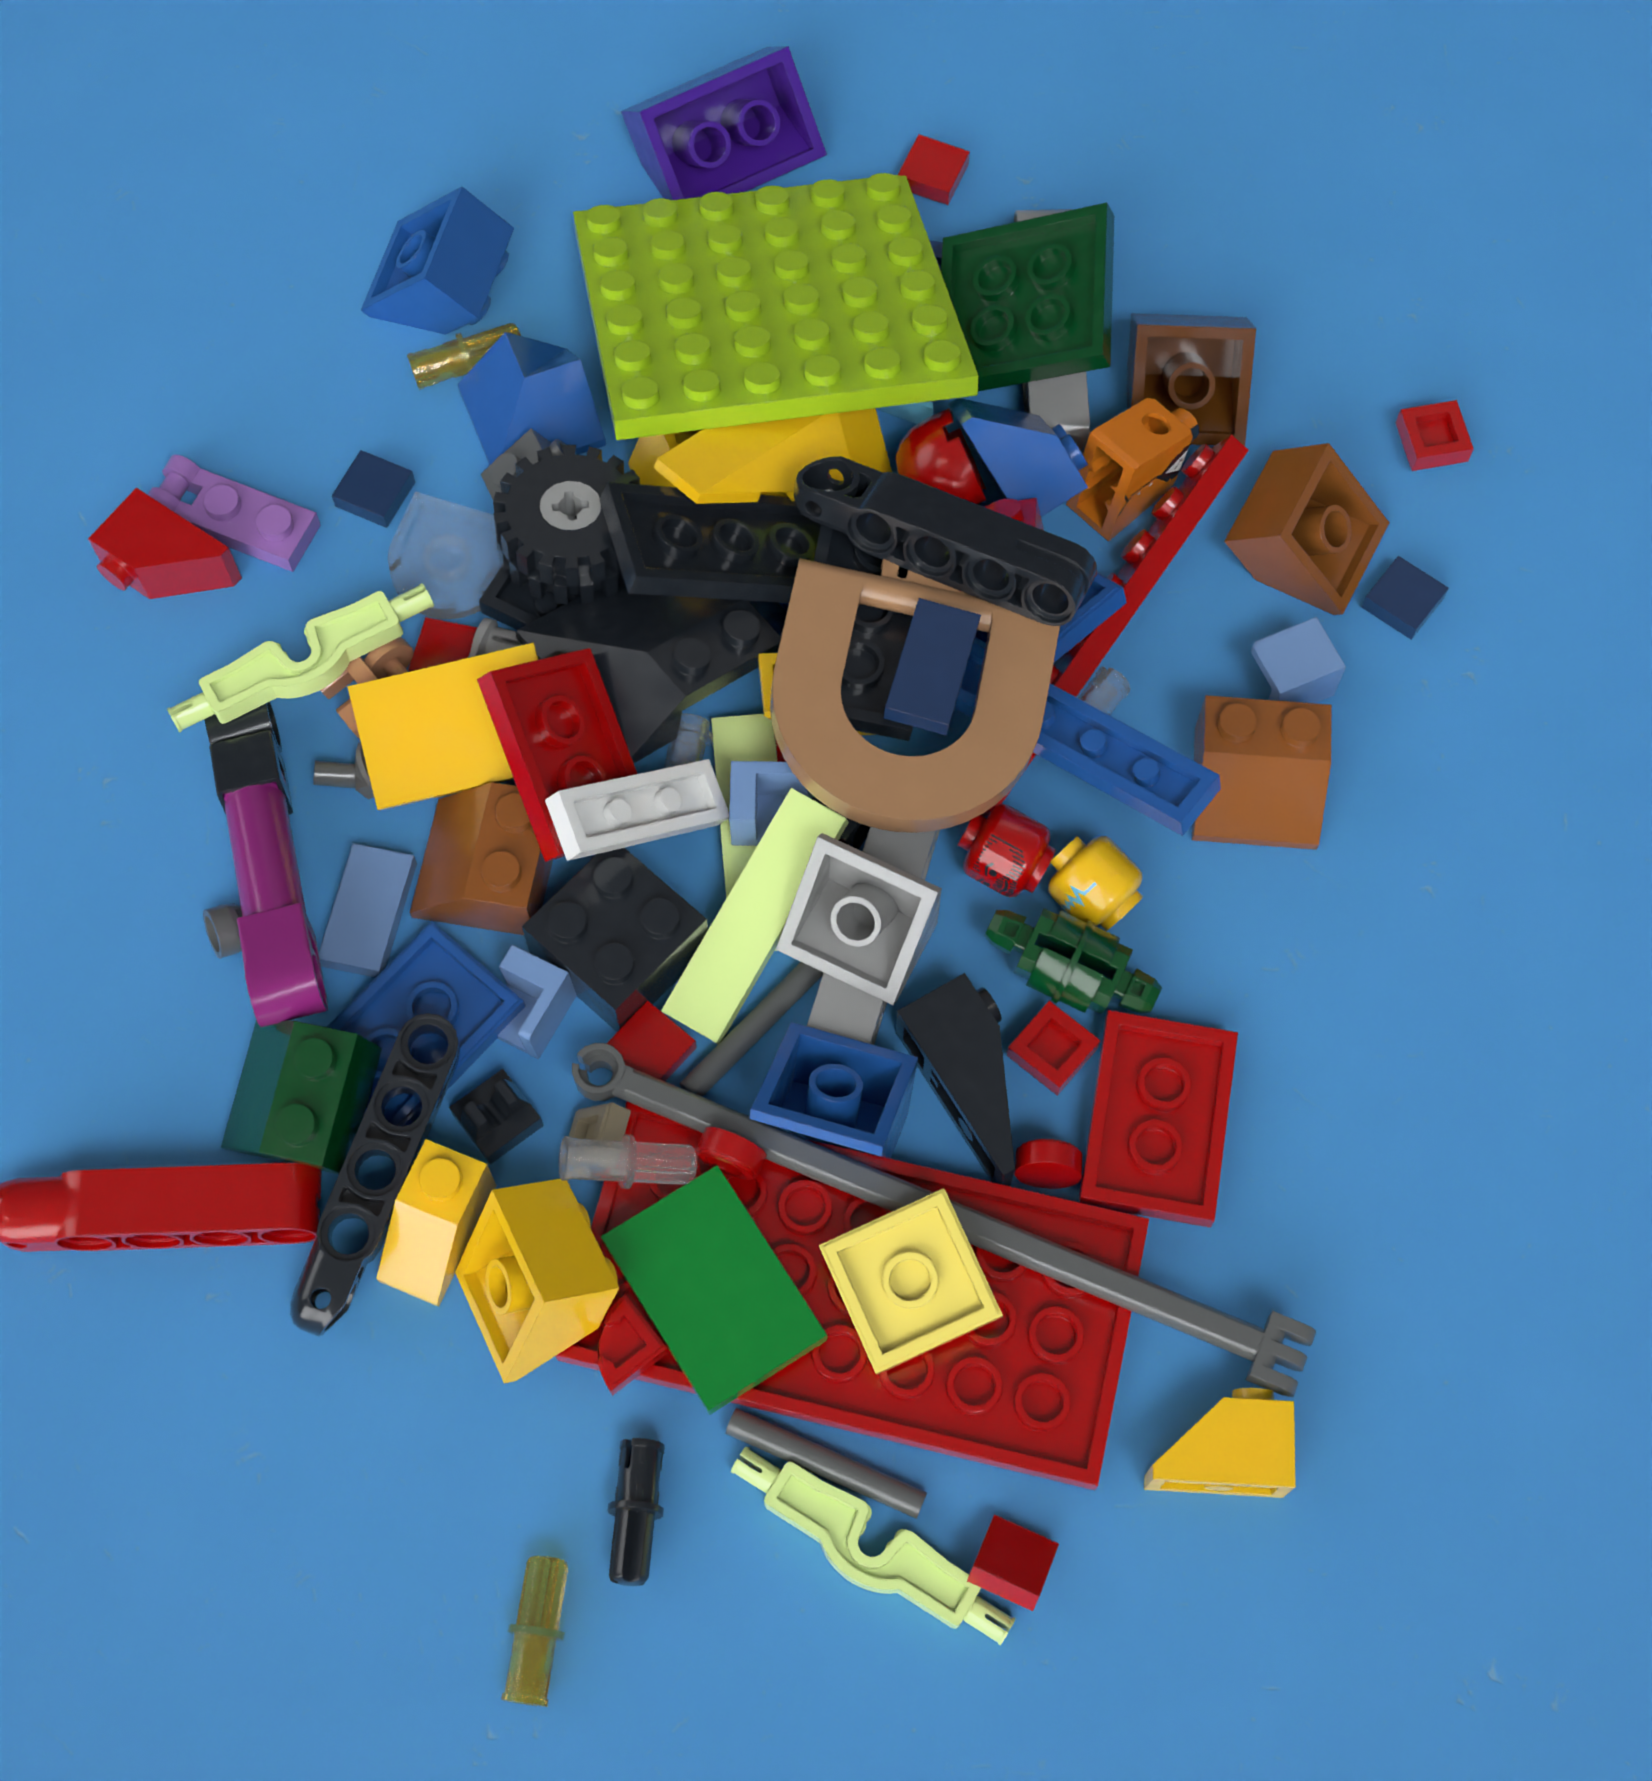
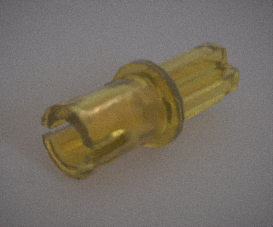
M509 323L465 338L462 337L460 332L455 334V340L407 354L418 389L422 390L439 382L466 375L505 332L521 336L519 328L516 324Z
M537 1555L530 1557L526 1563L516 1624L508 1625L507 1632L514 1634L505 1691L502 1693L501 1698L502 1701L548 1707L549 1699L547 1697L556 1642L563 1641L565 1637V1632L558 1631L569 1568L567 1562L562 1559Z

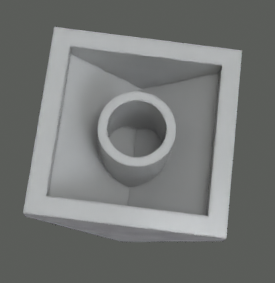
M821 833L816 839L776 950L894 1005L938 923L942 888Z

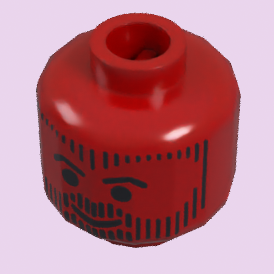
M1005 804L994 807L987 818L979 815L971 819L957 845L968 851L963 862L965 873L976 881L1009 898L1016 897L1023 889L1033 893L1056 852V849L1048 845L1050 842V831L1045 825Z

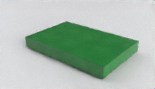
M718 1165L601 1236L607 1251L709 1415L827 1341L826 1332Z

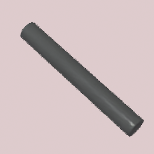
M800 962L679 1083L680 1087L703 1097L823 976L824 972Z
M738 1408L735 1409L728 1423L725 1434L787 1462H793L805 1470L917 1519L927 1495V1492Z

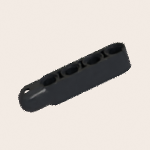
M837 456L819 459L806 465L798 472L795 480L793 495L800 513L814 522L847 534L849 540L863 552L882 560L885 559L899 567L1042 624L1060 626L1070 622L1097 576V564L1094 557L1079 544L893 472L883 473L845 457ZM829 470H839L844 480L839 481L832 478Z
M430 1013L416 1015L404 1024L397 1036L319 1220L317 1237L292 1295L290 1315L293 1324L303 1331L321 1336L348 1311L367 1264L375 1259L382 1248L387 1236L395 1200L425 1139L429 1135L459 1061L460 1049L456 1030L448 1020L440 1015ZM434 1033L446 1040L448 1048L442 1059L435 1063L425 1064L418 1062L410 1054L411 1045L422 1034ZM409 1094L419 1099L422 1103V1111L418 1119L412 1124L403 1127L389 1123L384 1116L387 1103L396 1095ZM378 1155L391 1159L395 1164L396 1172L389 1185L378 1190L367 1189L360 1185L358 1173L364 1161ZM349 1218L360 1219L368 1225L369 1237L365 1246L357 1253L349 1255L337 1252L333 1247L331 1239L337 1224ZM323 1292H329L331 1295L329 1305L323 1309H318L315 1303L316 1298Z

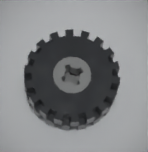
M563 445V455L552 456L549 447L537 451L538 462L532 464L526 457L515 464L517 477L506 472L500 481L501 492H495L493 500L497 550H499L500 562L504 571L510 569L511 580L519 588L529 581L530 595L542 600L547 591L553 592L555 604L568 605L569 595H580L581 605L594 602V592L601 589L606 597L618 593V579L620 578L624 581L599 499L607 482L640 484L639 476L633 469L624 474V461L615 455L607 463L602 461V450L593 447L588 448L586 456L577 455L576 445Z

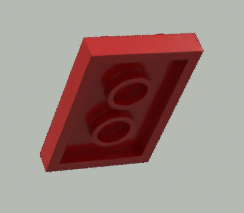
M591 648L493 670L477 679L545 862L565 856L545 799L560 790L637 774Z
M1108 1010L1105 1018L1081 1181L1080 1203L1124 1213L1211 1228L1216 1215L1238 1032Z

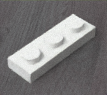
M709 759L560 790L545 799L567 861L714 827L729 819V811Z

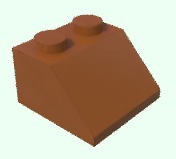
M1329 443L1272 451L1224 542L1256 581L1332 615H1342L1389 525V521Z
M1205 695L1195 726L1194 761L1219 774L1221 789L1192 824V840L1317 850L1320 842L1331 768L1332 705Z
M490 782L438 799L410 909L411 918L524 935L522 926L543 906L553 860L545 862L517 786Z

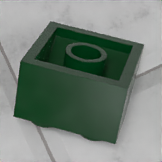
M256 1020L221 1148L284 1163H301L319 1168L325 1172L339 1174L367 1108L382 1048L356 1033L298 1021H282L281 1023L260 1027Z

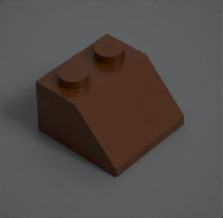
M1131 313L1127 361V409L1146 398L1156 399L1170 412L1183 408L1195 417L1199 425V435L1190 445H1217L1232 434L1245 446L1256 327L1247 317Z

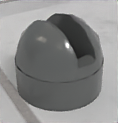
M235 903L222 904L203 911L205 929L210 944L219 959L242 951L237 918L242 917L241 906Z

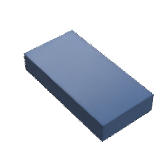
M353 843L319 950L321 967L375 978L386 968L417 867L414 855Z

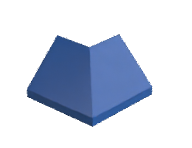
M505 332L458 383L459 392L489 465L531 428L551 443L555 439H559L566 445H576L577 455L587 452L589 447L600 448L606 446V439L581 359L567 348Z

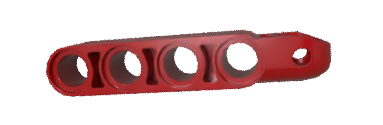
M262 1163L68 1171L57 1177L16 1178L0 1184V1242L10 1249L22 1252L65 1250L113 1251L308 1243L315 1241L317 1237L316 1233L320 1220L318 1200L321 1199L322 1170L301 1163Z

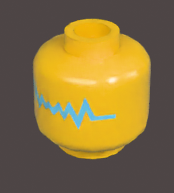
M1076 836L1050 862L1058 870L1048 884L1050 896L1066 913L1085 922L1088 920L1095 922L1094 926L1100 924L1105 931L1114 926L1144 897L1137 890L1143 880L1141 870L1108 836L1095 837L1087 844Z

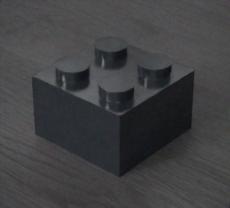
M621 848L596 854L522 926V930L530 954L567 971L571 977L577 997L618 1032L647 1001L654 1004L681 977L707 933L708 924L707 919L629 851Z

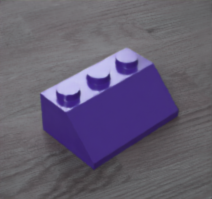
M789 46L763 48L621 111L641 165L662 197L669 200L702 197L711 192H723L726 194L746 192L827 155Z

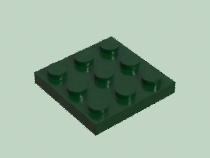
M1107 202L943 238L941 274L978 373V392L1110 367L1115 216Z

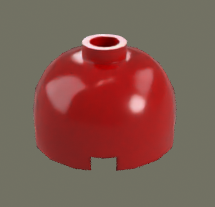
M950 408L932 415L912 427L900 441L896 453L898 474L978 505L986 501L982 491L986 487L961 429L958 428L948 432L946 425L954 422V415Z

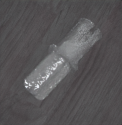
M626 1134L621 1141L577 1139L572 1136H564L560 1146L559 1175L563 1181H569V1179L617 1181L621 1189H630L633 1182L685 1185L694 1180L696 1175L697 1156L694 1147L691 1145L636 1142L633 1135Z

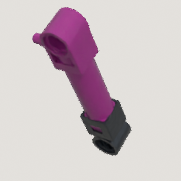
M271 702L225 724L220 723L214 714L204 719L210 742L209 749L216 793L227 818L242 917L237 918L245 979L255 1017L260 1027L281 1023L282 1021L328 1011V1001L316 936L305 909L289 815L293 813L285 764L280 754L282 752L280 734Z

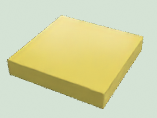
M944 1188L819 1245L876 1375L1003 1317Z

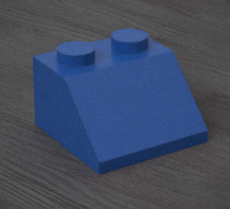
M460 187L404 217L396 224L361 311L371 318L445 335L467 324H476L488 311L491 304V298L488 296L495 277L503 270L508 261L509 253L506 251L514 227L464 187Z
M957 398L948 404L1006 499L1019 501L1037 498L1042 517L1088 488L1079 473V470L1088 464L1070 434H1066L1060 423L1050 428L1039 415Z
M791 1022L751 1107L750 1119L877 1156L891 1158L908 1116L918 1057Z

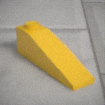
M876 408L703 429L659 456L653 467L696 504L758 502L762 492H784L791 501H795L793 494L798 472L806 465L827 457L842 456L883 473L892 472ZM829 470L832 478L839 481L844 480L839 470Z

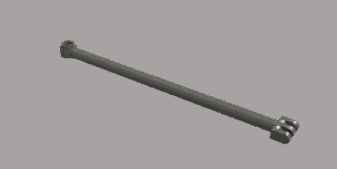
M593 1043L585 1046L577 1053L579 1062L585 1066L586 1070L580 1069L579 1064L572 1063V1075L576 1087L588 1099L606 1101L617 1097L702 1133L706 1127H717L730 1131L762 1148L767 1154V1160L893 1212L934 1193L782 1129L752 1120L748 1115L625 1065L622 1055L613 1046L608 1044ZM598 1068H606L613 1073V1076L607 1084L596 1086L589 1081L587 1071L592 1073ZM949 1199L971 1245L1252 1361L1245 1379L1246 1381L1272 1390L1280 1395L1294 1397L1298 1382L1288 1375L1273 1370L1276 1363L1294 1371H1303L1307 1356L1282 1343L1284 1338L1301 1345L1311 1346L1316 1335V1330L1312 1327L1272 1311L1263 1329Z

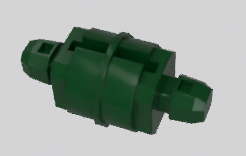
M1044 908L1035 927L1024 923L1027 917L1009 910L995 911L984 936L991 945L1009 955L1012 949L1022 954L1014 974L1027 979L1026 986L1051 997L1052 1002L1057 1003L1060 1001L1084 1013L1089 1008L1102 1014L1112 996L1120 999L1118 1005L1136 1013H1150L1162 987L1155 978L1137 968L1133 973L1125 970L1133 949L1120 944L1119 937L1094 926L1095 922L1090 920L1085 922L1061 910L1059 914H1055Z

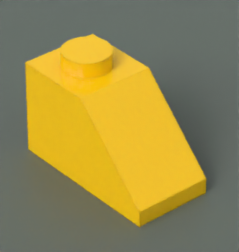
M425 1139L394 1203L376 1277L378 1282L435 1306H440L491 1191L497 1187L486 1163Z
M1238 1388L1232 1390V1398L1223 1397L1150 1467L1144 1475V1490L1284 1498L1296 1487L1294 1401L1274 1400V1392L1269 1389Z

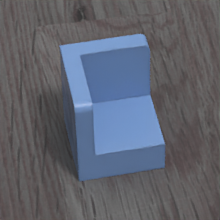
M1317 617L1255 641L1251 650L1253 657L1272 688L1268 700L1317 703L1334 696L1346 669L1344 662Z
M731 761L729 823L732 845L757 846L790 788L808 797V790L793 774L787 762Z
M512 945L499 968L507 982V987L524 1001L526 1007L502 1030L497 1039L539 1060L577 995L567 971Z

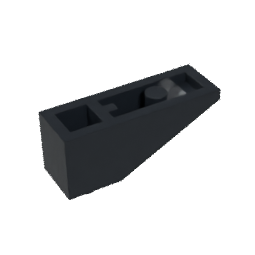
M963 973L897 1011L896 1034L908 1053L918 1057L917 1067L990 1181L1011 1186L1015 1164L1001 1033L998 1024L1002 1017L990 993L983 987L976 990L966 974Z

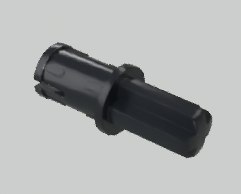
M632 1438V1441L628 1439L620 1441L619 1473L615 1501L608 1503L607 1509L609 1514L615 1516L609 1578L611 1582L623 1586L644 1585L649 1578L654 1521L661 1519L664 1513V1509L658 1505L660 1472L662 1471L665 1445L651 1439Z

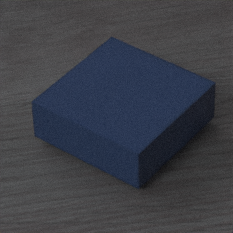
M360 450L332 494L335 507L387 528L414 486V475L411 470Z
M1398 556L1365 596L1361 607L1412 640L1442 602L1449 588Z

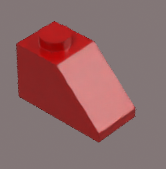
M135 488L88 538L100 560L97 569L102 576L118 589L125 591L130 586L148 599L234 587L242 579L229 547L138 488Z

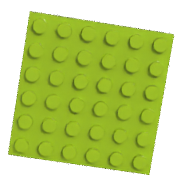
M878 173L863 179L845 181L824 179L810 185L784 188L780 186H765L758 191L731 194L711 192L702 197L679 200L657 198L644 204L617 207L598 205L589 210L573 212L575 234L616 440L978 395V373L906 176Z

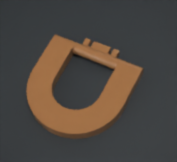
M800 558L776 658L770 694L771 720L776 741L793 774L813 796L830 809L860 824L887 831L919 833L946 829L965 823L996 805L1020 779L1039 739L1060 626L1042 624L909 570L906 578H900L897 576L899 566L885 559L882 561L881 576ZM918 598L980 614L978 630L987 632V642L972 720L964 734L949 747L923 756L896 755L879 749L865 740L848 720L841 699L842 677L859 604L913 616Z

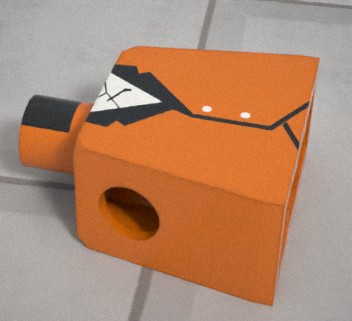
M1146 398L1090 432L1083 452L1088 465L1079 470L1088 488L1069 499L1066 505L1107 541H1110L1173 486L1190 443L1199 435V425L1195 417L1183 408L1170 412L1156 399Z

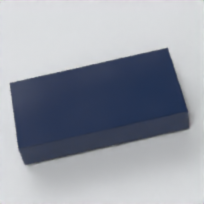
M918 598L885 706L884 719L947 736L978 630L980 614Z

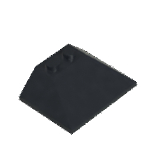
M619 578L618 593L606 597L601 589L594 592V602L582 605L581 598L578 597L568 602V605H563L516 630V639L522 645L534 643L539 660L591 648L633 763H636L677 739L683 710L759 668V654L778 653L787 612L777 602L629 594L625 582Z

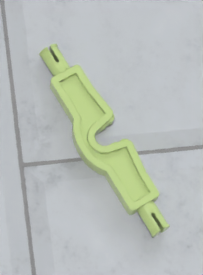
M423 583L389 601L382 591H377L349 606L309 620L304 628V634L311 649V654L306 660L301 662L292 661L279 643L266 641L229 665L202 677L199 680V685L203 692L171 708H167V711L180 733L182 730L214 714L220 723L225 724L276 698L290 699L313 694L327 687L341 676L351 661L401 637L403 629L400 622L430 607L433 608L434 603Z
M747 1446L740 1453V1460L736 1459L731 1473L738 1475L766 1493L764 1498L766 1509L819 1542L827 1560L845 1579L868 1591L883 1594L898 1593L953 1629H957L964 1620L998 1642V1645L1001 1646L1016 1618H1012L977 1596L981 1587L967 1582L969 1574L947 1561L915 1533L907 1529L898 1530L894 1539L887 1543L885 1550L880 1555L869 1557L863 1554L858 1546L859 1539L864 1534L866 1523L871 1519L872 1514L870 1506L865 1501L820 1480L793 1462H787L781 1470L751 1451Z

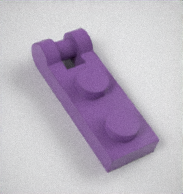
M172 455L162 470L165 479L159 488L152 487L147 494L227 547L294 572L321 526L316 512L201 469L194 462L180 455ZM186 491L197 495L192 505L180 501Z

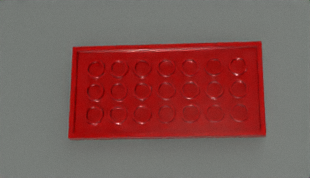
M626 1102L625 1108L630 1110L631 1114L614 1174L605 1176L591 1225L593 1235L604 1257L608 1258L614 1265L619 1290L599 1328L555 1356L557 1361L600 1371L598 1345L606 1316L613 1305L625 1294L666 1346L604 1246L601 1236L713 1168L702 1161L695 1151L703 1134L702 1132L629 1102ZM808 1140L929 1191L936 1192L944 1188L949 1199L1137 1277L1139 1276L1149 1218ZM765 1159L758 1177L753 1180L740 1179L722 1172L827 1334V1341L731 1401V1403L1094 1491L1097 1489L1132 1311L971 1245L1003 1317L876 1375L819 1245L892 1211ZM668 1347V1354L635 1378V1380L696 1394Z

